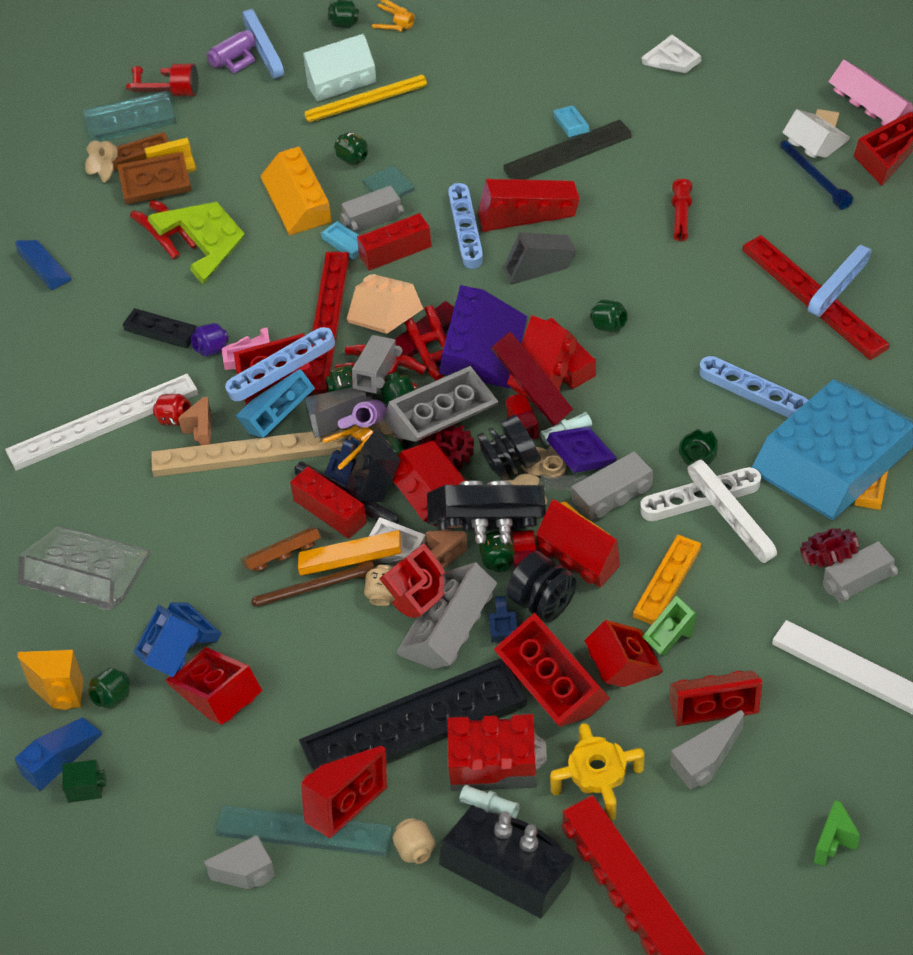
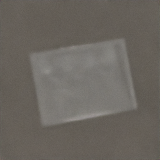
M57 526L19 555L18 584L28 586L33 590L50 592L54 596L75 599L79 603L93 604L104 610H113L126 598L148 560L150 550Z

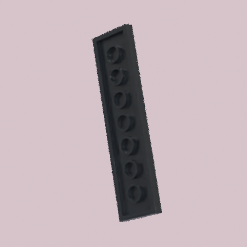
M500 658L299 739V743L312 772L321 765L379 746L386 748V762H389L448 738V718L468 717L473 721L482 720L484 716L499 717L526 706L527 698L510 668Z

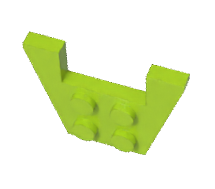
M218 202L155 213L148 217V222L160 235L177 226H181L206 256L190 266V271L202 284L206 283L209 276L220 267V263L233 252L245 235Z

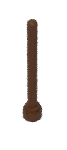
M372 560L356 564L357 567L255 596L252 598L251 603L253 606L259 607L360 577V579H364L368 571L375 569Z

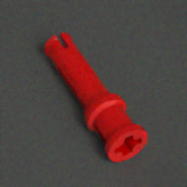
M683 178L675 180L672 184L674 196L671 199V203L675 208L673 238L679 241L680 234H682V241L688 239V208L692 204V197L690 196L693 188L692 183Z

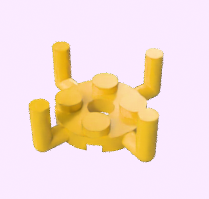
M583 723L579 726V743L569 756L568 766L553 770L550 773L551 793L553 795L561 794L562 780L571 778L584 793H602L605 801V813L612 821L616 818V797L613 789L623 783L626 774V763L633 761V771L635 773L643 772L644 751L641 748L623 751L615 742L612 744L606 741V738L593 737L590 726ZM594 760H600L605 763V766L601 769H594L589 764Z

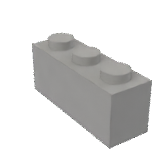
M634 451L571 486L572 503L588 520L593 521L596 518H601L612 509L626 504L633 497L647 492L652 487L653 470Z

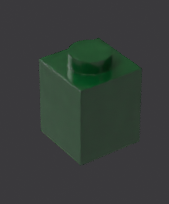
M96 759L62 764V789L68 803L102 798V787H106L105 770H100Z

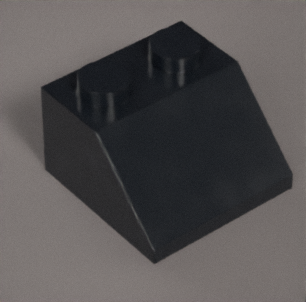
M375 430L364 443L347 481V488L358 501L383 502L401 461L379 430Z

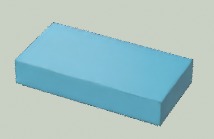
M573 105L553 111L554 119L568 137L589 132L588 123Z
M336 221L321 232V239L341 252H349L351 259L354 260L359 256L357 236L359 235L340 222Z

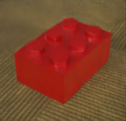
M302 333L233 352L237 375L304 337L305 334ZM301 349L296 354H305L308 349ZM313 360L244 399L246 405L255 397L299 369L303 371L314 388L318 387ZM286 361L278 362L275 367L284 366ZM259 373L253 379H261L265 374Z

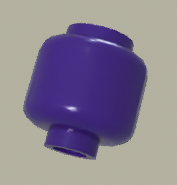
M217 323L198 326L194 330V334L191 335V344L194 351L205 357L222 353V348L229 341L227 331L222 329Z

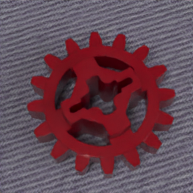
M454 424L420 440V445L435 441L453 465H457L460 469L463 468V461L469 463L470 456H474V438L471 437L470 430L464 432L463 425L455 428Z
M831 528L823 533H817L812 537H808V541L802 542L800 551L805 564L809 563L811 567L818 564V567L833 566L836 562L843 563L845 558L851 559L852 554L858 553L860 545L856 533L850 532V529L841 531V528Z

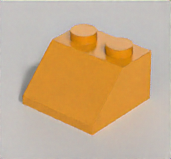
M73 650L18 652L17 657L29 687L53 709L68 710L71 708H81L84 679Z

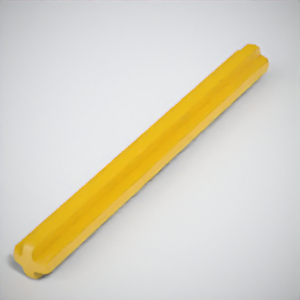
M424 75L412 77L304 112L307 122L317 121L427 86V81Z

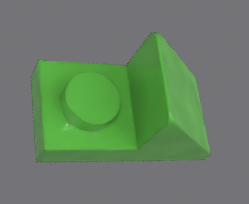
M676 595L642 637L660 655L665 656L682 635L691 638L697 613Z
M834 801L816 847L814 863L824 867L829 856L835 857L839 844L854 850L858 849L859 832L840 801Z

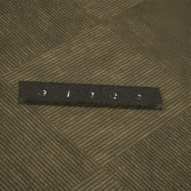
M619 119L504 164V172L510 179L526 180L630 139L631 131Z

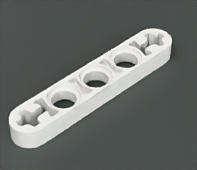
M702 460L689 465L688 473L693 482L762 563H766L776 557L777 550L772 541L709 466Z
M743 468L717 476L723 484H728L732 487L729 491L735 498L754 493L760 488L761 475L754 468ZM690 483L644 497L641 501L640 512L645 520L658 521L713 504L707 497H696L694 493L701 490L695 483ZM672 498H680L684 502L680 505H674L670 500Z

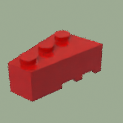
M910 111L858 139L853 157L881 186L885 184L913 152V112Z

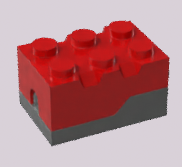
M533 714L513 715L510 719L484 716L482 720L473 721L468 717L448 718V769L451 791H461L466 784L478 790L537 787L536 771L547 762L546 741L534 733Z

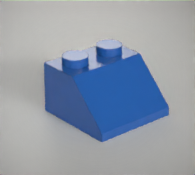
M158 604L133 652L144 664L174 677L176 671L179 672L184 666L186 660L184 656L188 648L193 647L196 643L199 628L192 622Z

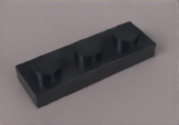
M136 308L131 311L123 323L124 331L186 349L191 344V335L194 334V330L197 328L193 324Z

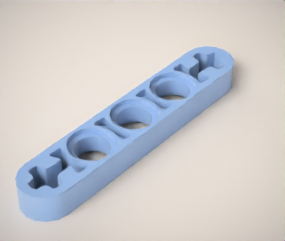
M253 9L242 11L245 27L255 36V46L272 78L284 76L282 63Z
M456 183L449 187L448 192L463 265L466 268L475 269L482 265L483 253L469 188L465 184ZM457 194H461L462 198L458 199ZM458 208L468 209L464 212L457 211ZM463 223L471 224L469 227H461L460 225ZM466 239L474 240L473 243H464L463 241ZM473 252L474 258H471L469 253Z
M860 244L815 293L809 303L808 312L820 317L866 266L872 249Z
M326 327L318 328L232 377L225 386L230 399L233 401L244 400L331 350L335 345L332 331ZM301 349H308L305 354H296ZM286 361L284 366L275 367L278 362ZM259 373L265 374L261 379H253Z
M708 356L700 362L699 372L703 379L787 418L794 414L798 407H802L808 401V399L717 357ZM734 375L739 379L736 381H729L726 379V377ZM756 385L760 387V390L751 391L747 387ZM778 395L782 397V400L772 401L769 397Z

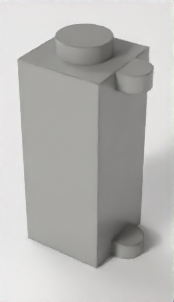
M390 185L342 203L340 219L345 227L357 233L402 216L404 209L399 196Z
M371 336L352 368L353 389L377 393L379 388L383 387L385 376L388 374L396 357H399L403 351L400 346H396L395 339Z
M878 541L858 551L857 554H852L851 559L845 558L843 563L836 562L833 566L826 567L823 581L824 589L829 595H833L838 602H844L864 589L890 576L897 575L898 569L894 565L895 559Z

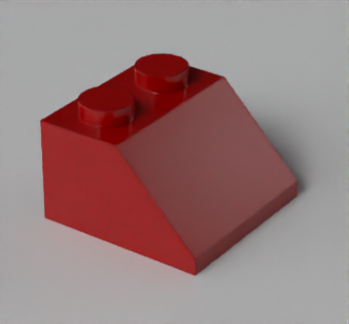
M605 619L584 640L589 649V655L595 661L600 671L599 675L605 683L626 687L660 675L663 672L650 645L642 637L644 634L641 629Z

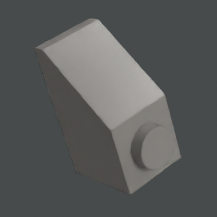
M257 835L204 861L210 880L248 890L256 886H263L271 878L275 877L272 861Z

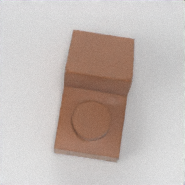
M203 397L184 412L178 420L182 434L194 433L195 442H199L200 445L211 444L212 412L208 397Z
M463 531L426 532L427 547L443 569L468 550L467 535Z

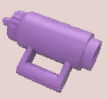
M245 30L210 48L206 54L209 63L214 68L225 65L233 74L255 62L254 57L249 53L251 48L256 45L255 36L249 30ZM242 55L245 57L235 64L231 62Z
M378 400L358 403L354 407L352 415L340 419L338 426L344 429L354 425L370 427L380 424L384 421L386 407Z

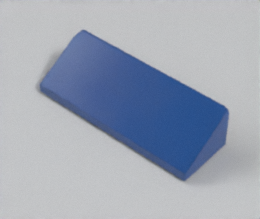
M37 240L15 241L19 255L51 291L71 281V277Z

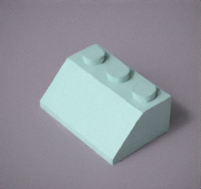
M364 34L303 53L308 88L317 102L376 83L375 65Z

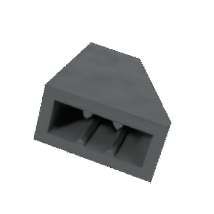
M519 232L503 266V270L511 284L520 283L568 269L577 250L568 235Z
M351 387L305 397L308 419L314 438L340 429L338 421L352 415V411L358 403L372 400L370 392L365 393V391L356 390Z

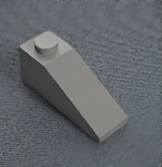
M742 710L671 750L670 766L690 790L697 786L708 784L716 774L743 730L744 713Z

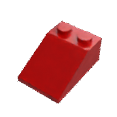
M208 647L202 649L186 662L179 672L176 671L174 677L169 676L165 679L171 688L200 713L220 725L230 721L240 709L253 702L255 697L263 691L249 665Z
M379 746L321 765L314 772L305 776L301 782L304 822L330 839L386 790V748Z

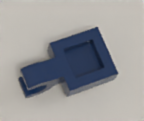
M351 437L350 441L345 439L341 451H333L325 474L347 485L356 460L353 459L341 470L338 469V465L361 444V441L354 437Z
M506 596L495 597L496 613L489 614L491 643L502 642L517 629L516 611L507 612Z

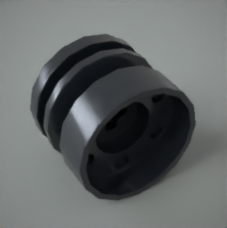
M515 414L500 422L503 431L502 435L499 436L492 427L488 429L492 438L490 442L483 432L477 435L485 460L491 470L502 481L509 479L505 470L506 467H509L513 475L518 474L516 461L519 460L525 468H529L541 461L536 446Z
M534 551L527 555L514 570L508 582L507 597L522 608H529V612L531 614L535 613L543 622L550 623L557 619L571 602L577 588L578 578L563 566H555V562L539 551Z

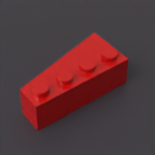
M486 179L477 215L482 232L574 217L580 198L574 181Z

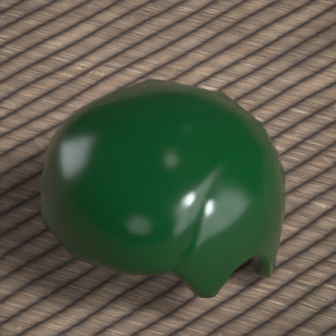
M696 429L692 433L685 435L679 442V455L687 465H691L698 460H702L707 465H710L717 456L718 440L712 431L703 432Z

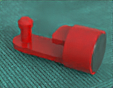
M194 63L172 64L171 68L160 69V74L170 77V83H141L143 68L134 66L131 68L133 83L126 84V90L133 92H172L173 96H196L199 77Z

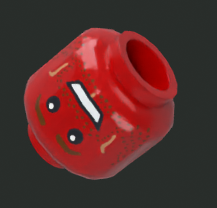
M162 394L153 405V414L161 425L180 426L178 419L191 408V404L182 394Z

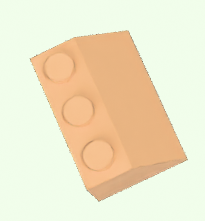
M371 274L356 286L347 321L354 325L387 334L423 310V307L413 284Z

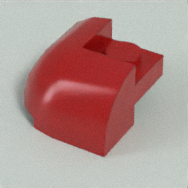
M424 543L379 578L395 599L391 603L401 613L412 618L421 616L444 595L445 584L443 575L445 572Z

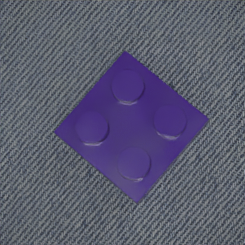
M589 426L551 432L546 440L574 473L605 468L617 460V457Z

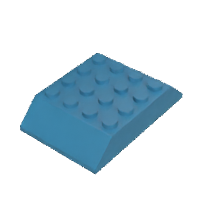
M833 379L767 436L752 468L758 470L761 478L833 521L913 448V419L851 384Z

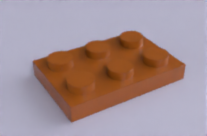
M183 152L117 165L125 205L192 191Z

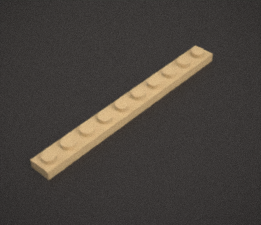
M386 422L369 427L373 432L379 430L383 436L388 435L397 438ZM351 427L340 428L317 438H314L311 431L152 451V472L154 477L332 455L333 451H341L344 440H349L352 435L324 443L323 439L348 430ZM398 438L403 446V440L401 438Z

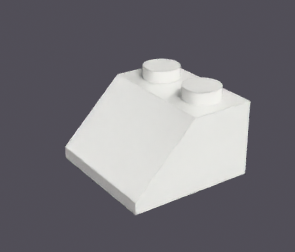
M798 109L795 110L782 132L789 137L788 141L797 147L801 145L805 148L804 152L813 158L817 156L828 157L850 139L848 135L818 115Z

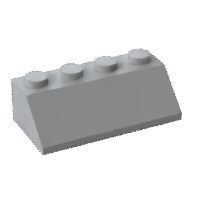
M469 366L389 401L384 420L397 438L418 441L496 406L499 401L472 367Z
M476 562L445 572L443 575L445 584L444 595L425 613L416 618L396 651L399 656L432 669L450 666L455 662L459 648L469 638L470 629L480 619V612L484 605L492 598V591L497 584Z

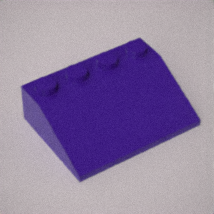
M460 285L442 353L439 373L451 375L471 366L484 383L510 388L507 385L510 373L490 347L510 331L522 343L527 316L485 290Z

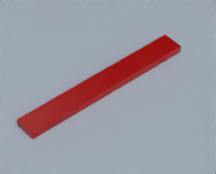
M762 235L743 245L744 253L807 307L809 306L815 293L822 287ZM837 299L820 316L823 321L869 360L874 359L889 349V343Z
M326 252L313 331L323 327L329 328L333 333L335 345L331 350L313 359L318 387L309 393L308 397L328 393L325 377L329 376V371L333 365L350 259L349 252Z

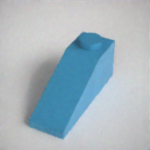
M299 369L251 400L236 417L249 434L264 438L315 388L303 371Z

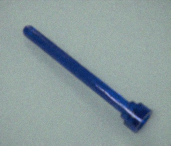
M788 141L780 143V147L832 195L833 203L840 210H845L852 204L854 200L852 194L845 189H838Z

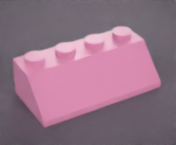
M844 59L829 80V83L835 86L833 91L842 97H845L847 94L851 97L850 103L858 108L861 106L867 108L865 113L874 119L877 116L881 118L883 126L910 111L913 112L912 103L864 70Z

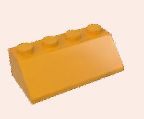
M300 146L279 152L260 177L288 235L332 223L329 201Z

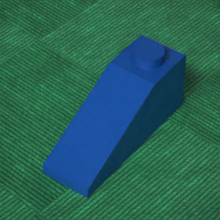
M81 717L35 739L14 760L21 776L41 791L62 772V764L72 763L102 733Z

